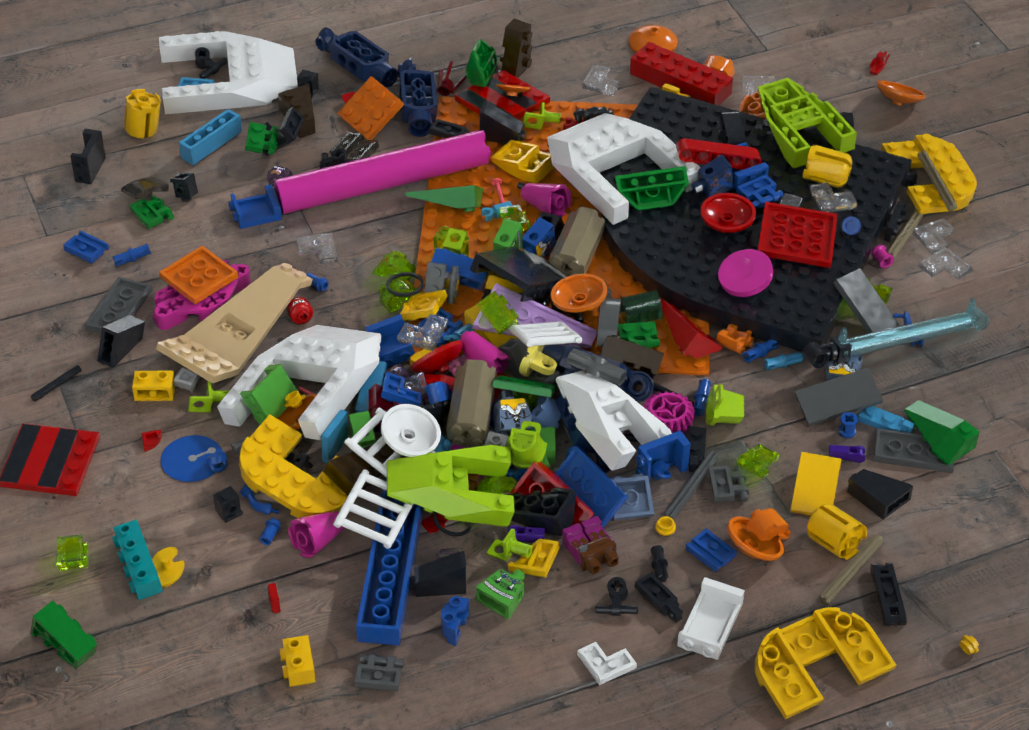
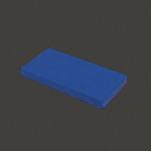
M578 446L572 450L555 471V474L570 489L575 490L576 495L595 513L593 517H599L603 528L629 498Z

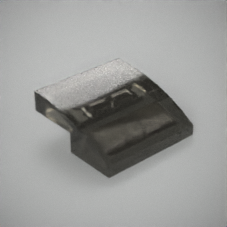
M347 132L330 150V154L338 148H343L347 153L346 157L354 161L370 157L379 147L377 140L364 139L362 133Z
M148 177L130 182L121 188V192L134 199H152V192L169 191V184L156 177Z

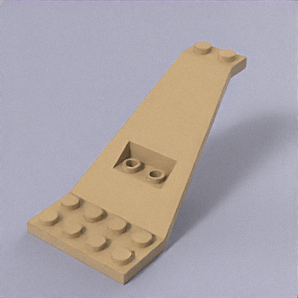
M287 263L273 266L186 334L158 342L156 350L211 383L237 376L298 290L311 286L313 279L306 276V273L292 268V265Z

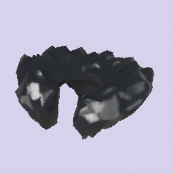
M594 106L586 110L579 108L573 112L575 120L581 123L582 118L585 122L604 113L614 115V111L606 107L599 108Z

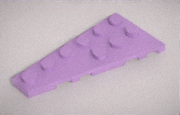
M497 283L472 326V329L515 336L508 329L510 324L520 325L562 321L582 337L581 343L565 344L587 349L591 348L598 334L597 330L533 300L521 302L522 295Z

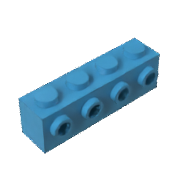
M227 109L179 142L181 159L191 165H195L242 132L241 116Z

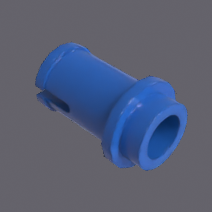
M312 273L306 275L313 279L311 286L315 287L318 291H325L328 288L329 282L326 278H320Z
M275 518L266 521V527L259 537V541L264 545H270L275 534L281 529L280 521Z

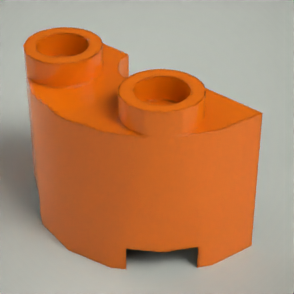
M710 55L703 63V65L730 77H733L735 74L731 59Z
M729 324L726 330L723 329L717 333L716 341H719L722 347L742 354L745 347L749 348L752 345L754 338L751 337L752 331H737V326Z
M771 508L762 511L760 509L755 510L751 514L750 521L746 524L761 541L771 540L775 536L778 540H786L791 535L790 526L775 509Z

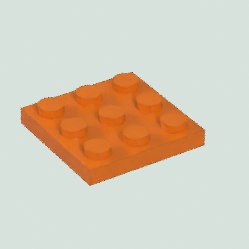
M371 76L337 114L371 142L402 108L404 103Z
M203 245L159 271L161 279L195 305L239 278L238 272Z

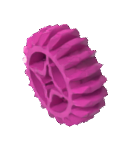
M658 391L656 395L651 394V397L647 398L643 407L664 423L671 433L680 430L682 433H686L687 426H692L694 422L695 410L692 401H689L688 397H683L681 393L675 394L674 391L672 393L667 391L661 393Z

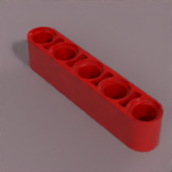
M687 138L680 139L676 143L679 158L684 162L706 165L723 155L731 164V167L744 170L763 163L759 151L753 147Z

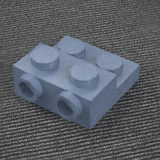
M635 474L630 478H623L621 476L611 478L629 497L615 513L613 521L654 516L648 476Z

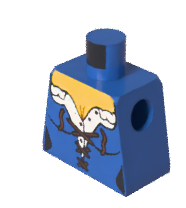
M539 217L522 237L523 249L545 258L553 251L556 245L554 225Z

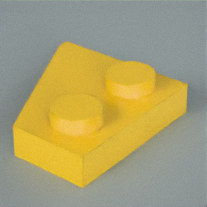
M539 538L532 544L533 550L529 558L521 555V558L515 563L512 561L508 563V570L511 572L519 569L524 574L546 578L560 549L559 542Z

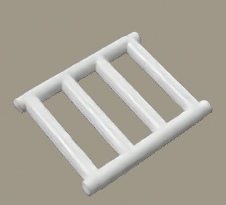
M562 321L520 325L510 324L508 326L510 332L528 347L582 342V337Z
M379 407L375 412L376 415L351 439L347 438L344 443L387 478V460L399 459L402 454L395 451L383 464L373 456L386 444L383 436L368 451L358 445L383 419L386 411Z
M363 470L333 525L337 528L342 526L383 543L386 549H390L414 503L412 505L405 503L401 506L363 490L362 487L367 482L387 491L386 481L369 475V471ZM358 496L394 511L399 515L396 521H393L353 503ZM350 511L391 528L388 536H385L345 518Z

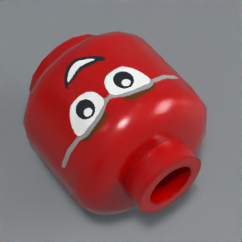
M296 297L287 305V313L295 324L301 325L312 319L313 308L307 299Z

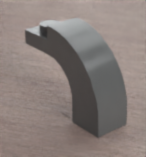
M605 298L601 303L597 346L603 347L607 336H617L621 299Z
M511 338L498 347V349L510 357V360H506L509 363L507 367L516 378L554 384L556 378L560 376L558 370H555L552 375H544L535 370L528 377L520 374L519 367L521 361L529 353L527 352L526 345L519 339Z

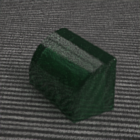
M657 290L621 298L620 314L624 322L639 323L662 319V306Z

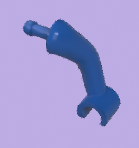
M904 311V315L893 314L894 318H903L906 330L913 329L912 321L907 311ZM921 335L910 337L912 341L911 347H914V344L917 343L922 348L924 338Z
M246 483L243 485L240 494L248 499L255 511L268 515L270 512L279 514V509L272 508L271 503L258 502L253 494L254 491Z

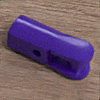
M829 446V457L857 463L865 461V448L863 446Z
M517 525L508 527V532L511 529H515L516 540L519 542L535 543L539 538L544 539L545 528Z

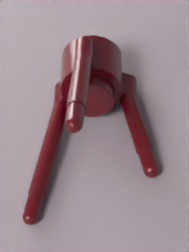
M450 61L443 80V70L440 69L436 90L443 96H448L450 93L454 94L455 90L466 79V76H464L453 87V82L448 79L453 61Z

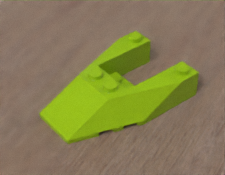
M789 78L758 86L759 96L768 124L784 158L793 168L807 164V157L811 148L797 130L813 125L835 150L847 152L855 149L857 132L828 101H821L818 99V95L806 92L803 86Z
M485 445L387 460V496L412 505V503L424 507V510L430 513L432 511L440 513L448 520L508 527L514 515L513 496L469 490L468 473L505 478L511 465L510 447Z

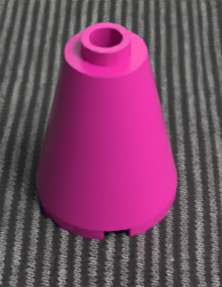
M527 183L521 190L522 199L541 212L561 216V218L566 214L564 212L566 207L569 208L571 204V191L563 184Z
M466 331L460 336L463 343L462 350L468 360H484L489 368L492 366L496 368V373H502L509 364L506 360H510L506 353L474 331Z
M339 511L296 518L290 522L292 523V526L288 528L290 541L295 549L299 548L303 552L300 554L302 557L311 558L315 556L345 529V527L340 526V528H337L333 525Z

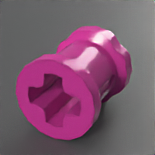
M884 245L876 246L871 251V256L878 260L881 268H888L893 264L894 257L887 253Z

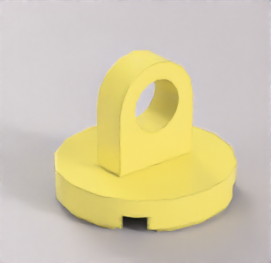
M544 345L528 347L527 352L529 355H526L527 357L524 356L522 359L519 373L528 377L535 370L544 375H552L556 370L557 363L553 358L542 353Z

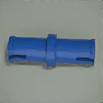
M146 243L134 249L129 248L126 252L112 257L115 260L116 267H119L131 261L136 262V259L150 255L151 251Z
M770 339L763 343L755 344L753 348L742 353V356L748 355L743 358L744 361L750 363L759 357H765L767 353L779 347V344H776L778 342Z
M708 379L699 380L698 390L694 394V410L697 416L704 415L711 386V381Z

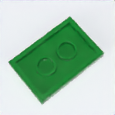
M502 375L493 381L494 388L552 397L556 391V386L553 384Z

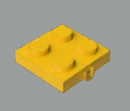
M446 290L412 295L409 301L403 304L404 308L400 313L403 321L434 317L448 297Z

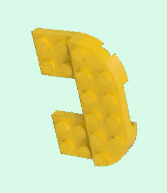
M930 134L915 135L913 141L882 143V152L911 159V168L923 167L917 155L922 150L926 151L957 205V209L953 211L965 208L969 205L971 199L973 200L977 186L976 178L954 144ZM934 184L907 187L906 193L918 210V213L948 212Z
M269 414L250 437H246L241 447L239 465L241 477L246 485L255 493L260 490L291 510L290 514L297 518L332 511L340 512L348 496L323 471L315 479L285 460L300 442L303 434Z
M836 607L815 610L813 615L782 629H779V627L775 628L763 639L755 658L756 678L761 687L765 686L785 720L823 702V696L804 668L837 652L858 685L895 669L896 663L872 627L862 617L853 612L849 614L840 611V608Z

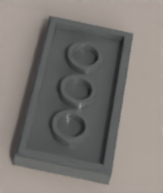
M861 269L855 270L833 282L871 338L903 330Z
M118 277L84 324L85 330L101 334L103 326L129 315L134 317L152 292V285Z
M869 368L795 391V396L808 427L840 417L845 412L853 413L883 403Z
M876 429L873 462L953 473L954 462L948 466L935 456L930 450V444L924 441L921 434Z

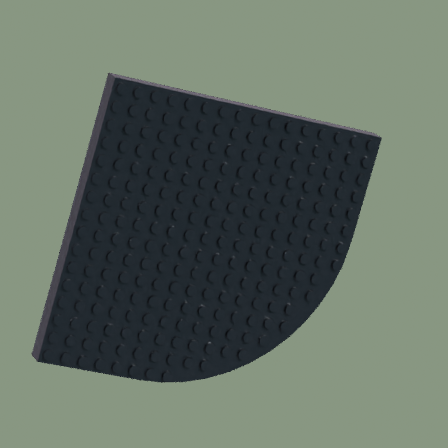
M649 87L629 119L660 130L675 145L680 139L684 138L725 144L720 115L722 112L739 111ZM739 112L748 147L756 148L759 151L762 162L769 166L768 177L777 184L775 191L781 190L784 194L783 197L774 203L838 214L831 268L769 258L773 266V278L770 284L761 292L748 297H737L727 293L720 284L718 271L722 262L729 255L745 249L758 250L764 207L755 208L756 216L751 226L734 233L717 231L703 221L701 206L709 198L703 191L694 193L693 190L688 192L684 190L675 204L669 207L637 211L629 204L628 218L614 225L597 209L598 216L605 219L603 238L608 244L610 253L618 259L620 267L626 273L629 272L633 276L632 279L635 282H640L643 288L651 295L656 294L661 299L675 305L680 311L685 310L689 312L692 317L724 328L732 324L737 326V331L746 332L749 330L752 331L751 336L766 341L770 339L778 342L776 344L803 352L805 346L811 342H817L819 345L827 343L846 304L845 299L833 282L855 270H863L907 181L912 160L855 144L854 150L844 152L851 156L852 168L848 181L843 187L836 188L803 178L804 169H807L806 165L793 168L787 162L767 119ZM804 129L797 130L810 147L818 145L835 150L822 134ZM644 153L600 172V174L617 190L615 176L660 170L661 168ZM697 164V165H698L699 167H703L705 164ZM735 188L732 191L726 192L738 194ZM847 217H856L861 222V230L857 234L849 235L843 231L842 223Z

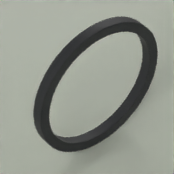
M411 272L397 273L386 282L388 292L399 297L415 295L424 287L422 277ZM401 276H412L421 282L418 289L408 293L395 292L389 287V284L392 280Z
M433 512V521L436 527L447 535L463 536L473 526V523L470 522L469 527L462 532L449 531L439 524L437 512Z

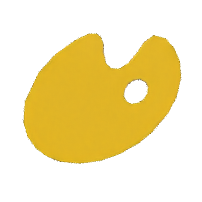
M175 547L164 548L152 558L162 587L175 583L182 575L185 567L183 560L173 562V559L178 554V549Z

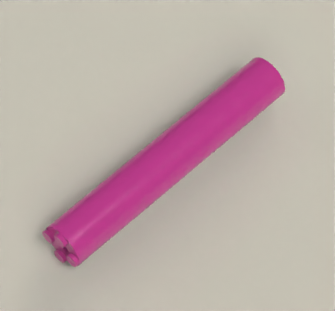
M478 130L274 180L277 199L281 206V212L284 215L487 165L489 163L488 156H491L489 146L485 145V133L483 130Z

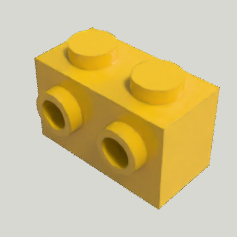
M135 371L132 386L134 401H173L175 393L173 383L175 378L174 371Z
M308 635L282 639L283 648H279L281 661L286 662L282 669L284 679L288 678L289 686L316 683Z

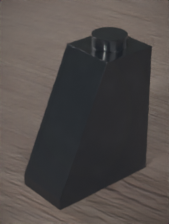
M484 102L480 110V131H484L487 141L507 144L510 140L525 141L527 131L524 130L523 122L494 105Z
M129 315L103 326L97 361L112 368L115 367L143 339L145 321Z
M862 469L857 474L854 473L850 476L847 492L884 520L911 500L913 486L909 483Z
M459 551L414 567L415 576H411V589H415L416 597L466 594L465 551Z

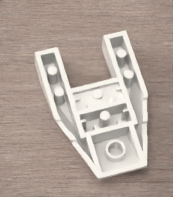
M583 370L556 378L563 398L568 400L570 414L573 413L576 418V427L611 471L626 467L636 452L635 448L621 431L629 429L641 445L672 434L664 423L617 385L585 373Z

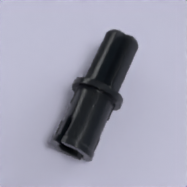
M655 545L650 549L653 559L651 565L655 570L656 577L661 582H666L669 577L667 571L668 561L664 556V548L661 545Z

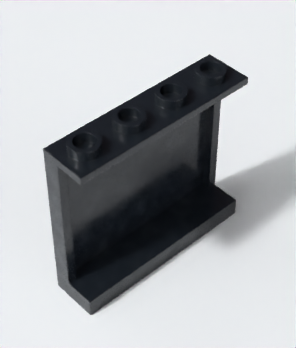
M516 247L476 253L470 267V271L474 273L493 271L523 289L521 302L551 297L552 288L558 281L563 279L543 264H533L527 255Z

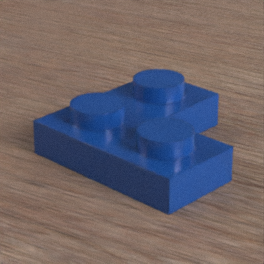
M387 372L384 378L381 397L389 402L420 406L422 393L404 388V377Z

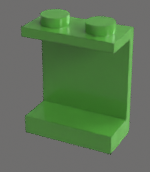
M281 364L268 365L264 369L267 376L252 390L240 393L245 405L249 407L254 415V419L260 425L269 414L278 418L288 408L284 406L286 403L285 397L289 393L297 391Z

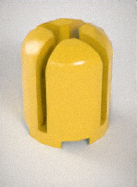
M135 89L131 91L130 95L126 96L124 128L130 136L144 139V135L146 138H150L157 132L161 104L160 96L157 93L153 95L147 93L146 89Z
M811 146L807 157V169H804L803 178L836 188L843 187L847 183L851 172V156L847 153L822 146Z
M824 504L810 516L807 524V533L813 541L839 558L849 560L859 552L857 547L862 538L866 540L867 527L833 504Z

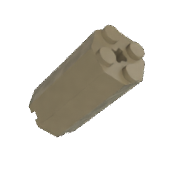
M579 207L575 212H570L549 258V265L567 277L575 274H586L603 236L605 219L603 217L600 218L598 212L591 208Z
M466 360L463 366L461 364L457 366L446 428L447 437L453 445L478 447L483 446V443L486 442L495 394L493 381L497 378L496 368L493 366L489 368L484 360Z

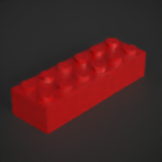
M648 42L630 59L631 75L661 88L665 83L680 88V93L687 94L690 98L719 106L732 94L733 77L654 43Z

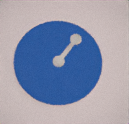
M190 435L181 437L171 442L164 449L161 455V466L167 475L176 480L184 482L200 481L216 473L208 466L207 457L223 452V450L216 441L205 436ZM223 462L214 465L218 468L221 467Z

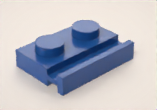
M81 230L78 235H74L63 245L64 251L91 264L102 256L105 250H109L108 243Z
M707 528L695 536L690 543H687L685 548L714 572H717L720 567H724L737 554L735 549Z

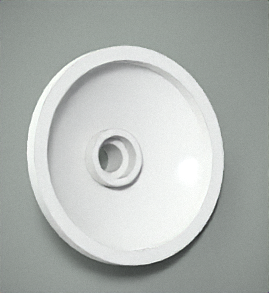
M412 404L394 406L385 413L381 422V433L385 442L394 451L404 456L414 457L430 454L440 442L441 430L437 420L431 413L419 406Z

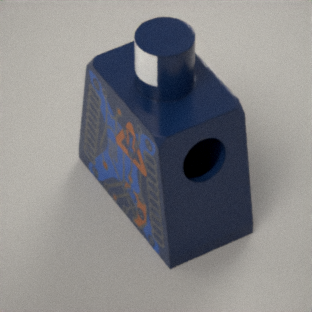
M721 155L698 170L699 180L691 183L694 193L703 191L707 197L732 191L734 186L731 164Z

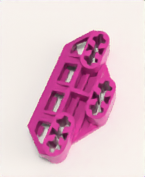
M245 264L230 265L238 272L239 278L196 305L170 285L157 291L154 299L153 322L159 329L168 330L186 321L189 318V314L198 315L200 322L228 302L231 296L251 284L249 267Z

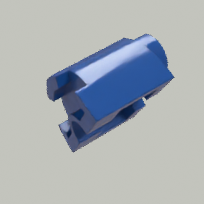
M453 596L442 608L441 632L447 639V642L453 646L457 645L461 635V630L458 629V626L465 625L468 619L469 598Z

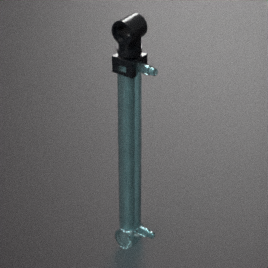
M971 298L967 310L850 338H847V328L843 327L839 336L830 338V342L824 345H819L817 342L807 344L803 350V356L815 368H821L828 361H836L837 364L850 361L852 356L973 328L981 331L988 326L990 318L983 310L976 306V300Z

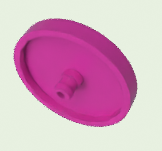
M745 249L729 255L722 262L718 271V277L722 288L727 293L737 297H748L761 292L770 284L773 278V266L769 257L763 252Z

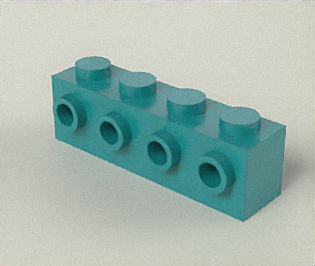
M137 519L113 527L115 536H112L115 548L120 547V551H117L120 562L126 563L123 566L126 578L131 577L132 581L128 583L132 594L136 593L138 599L141 600L163 592L160 579Z

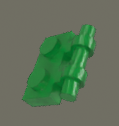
M249 122L245 150L262 154L264 149L268 150L269 154H274L278 146L276 142L279 138L278 127L272 126L271 130L268 131L266 130L267 125Z
M155 195L150 198L151 201L149 202L146 198L130 204L132 213L147 229L163 223V217L168 220L174 219L172 210L164 205V201L161 198H157Z
M655 321L618 324V336L622 340L634 342L650 349L660 346L659 339H657L658 334Z

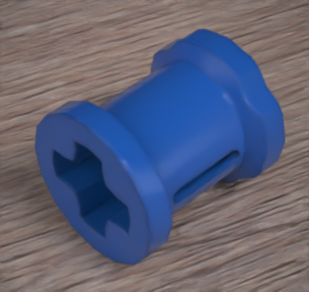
M845 412L841 415L842 424L838 432L842 437L852 438L856 435L855 425L858 423L856 414Z

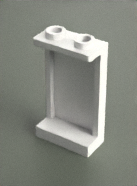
M704 577L697 601L683 631H680L678 634L677 646L684 650L693 651L705 657L718 660L743 605L745 590Z

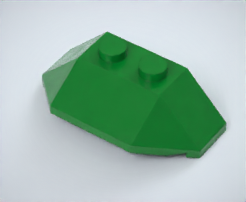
M482 39L477 40L471 51L465 75L469 79L470 84L486 87L498 65L495 48L489 46Z
M686 166L615 176L617 191L637 211L673 206L689 184Z

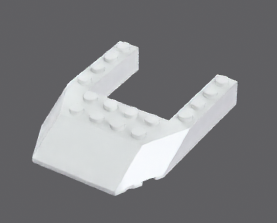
M227 31L159 37L162 63L195 60V50L205 47L210 52V59L228 57L230 82L162 88L165 114L268 105L272 103L273 99L278 98V93L298 87L293 48Z
M604 113L547 137L552 165L613 225L628 218L629 201L600 172L645 153L661 169L686 166L689 184L684 189L686 192L692 190L691 183L699 180L698 170L701 167L694 162L681 161L676 145L660 130L624 117Z
M315 325L292 334L257 356L220 402L217 408L224 424L240 427L251 414V410L245 405L240 393L252 390L267 376L264 369L268 365L281 364L289 378L326 383L298 419L305 438L321 440V435L341 409L345 410L379 364L378 355L380 352L381 334Z

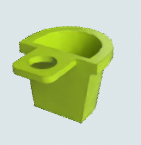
M714 384L706 402V425L714 426L715 423L740 424L744 418V395L723 389V384Z
M523 421L520 429H511L506 447H510L511 463L515 467L529 469L533 462L543 461L548 444L540 436V423ZM527 427H534L536 429V432L528 431L525 429Z

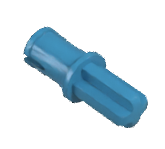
M801 352L787 355L782 353L780 356L764 359V365L767 371L781 367L786 368L788 365L801 363L803 357Z

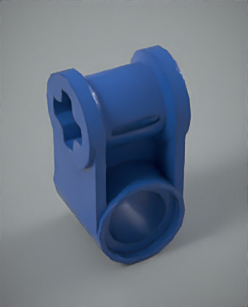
M439 381L425 386L429 402L432 405L452 399V389L448 383Z

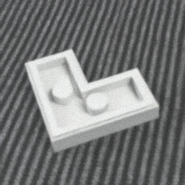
M597 642L577 650L578 657L599 685L637 668V663L626 648L608 657Z

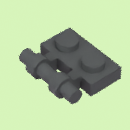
M429 261L427 263L424 293L446 290L448 295L447 303L454 304L458 293L456 286L460 276L458 274L459 267L451 266V272H447V264ZM446 278L450 279L449 289L444 288Z
M729 466L709 467L708 473L714 502L734 501L735 495H738L742 502L748 501L749 489L745 484L746 475L742 467H736L733 472H730Z
M376 654L360 656L361 664H358L355 687L390 691L399 690L402 675L401 668L404 666V659H397L396 656H388V658L378 657Z

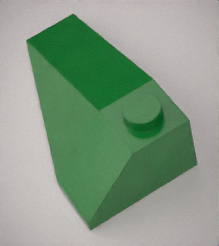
M470 185L405 192V196L464 209V212H474L475 208H480L483 188Z
M920 400L905 408L904 412L911 422L914 423V426L919 428L924 441L930 444V450L948 466L976 448L980 431L964 419Z

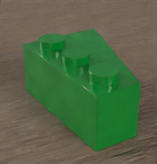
M52 600L33 615L30 634L34 637L39 635L45 640L43 643L46 647L49 648L52 645L59 651L57 655L73 668L77 669L95 654L97 648L95 638L91 634H86L82 630L80 623L75 619L72 620L67 615L62 605H57Z

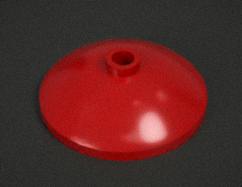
M734 193L712 195L701 206L703 221L709 227L725 233L739 232L752 225L756 216V210L752 202Z
M457 340L426 354L410 366L411 371L420 374L435 372L442 374L450 369L449 365L457 359L463 348L462 341Z

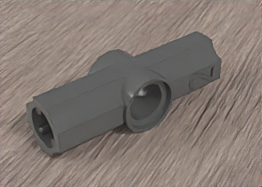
M575 348L568 355L567 364L617 386H621L626 378V370L610 364L607 360L597 355H589Z

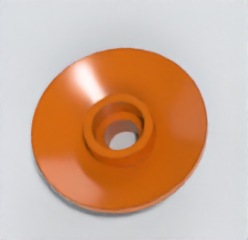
M496 84L498 88L506 91L508 96H517V93L530 90V87Z

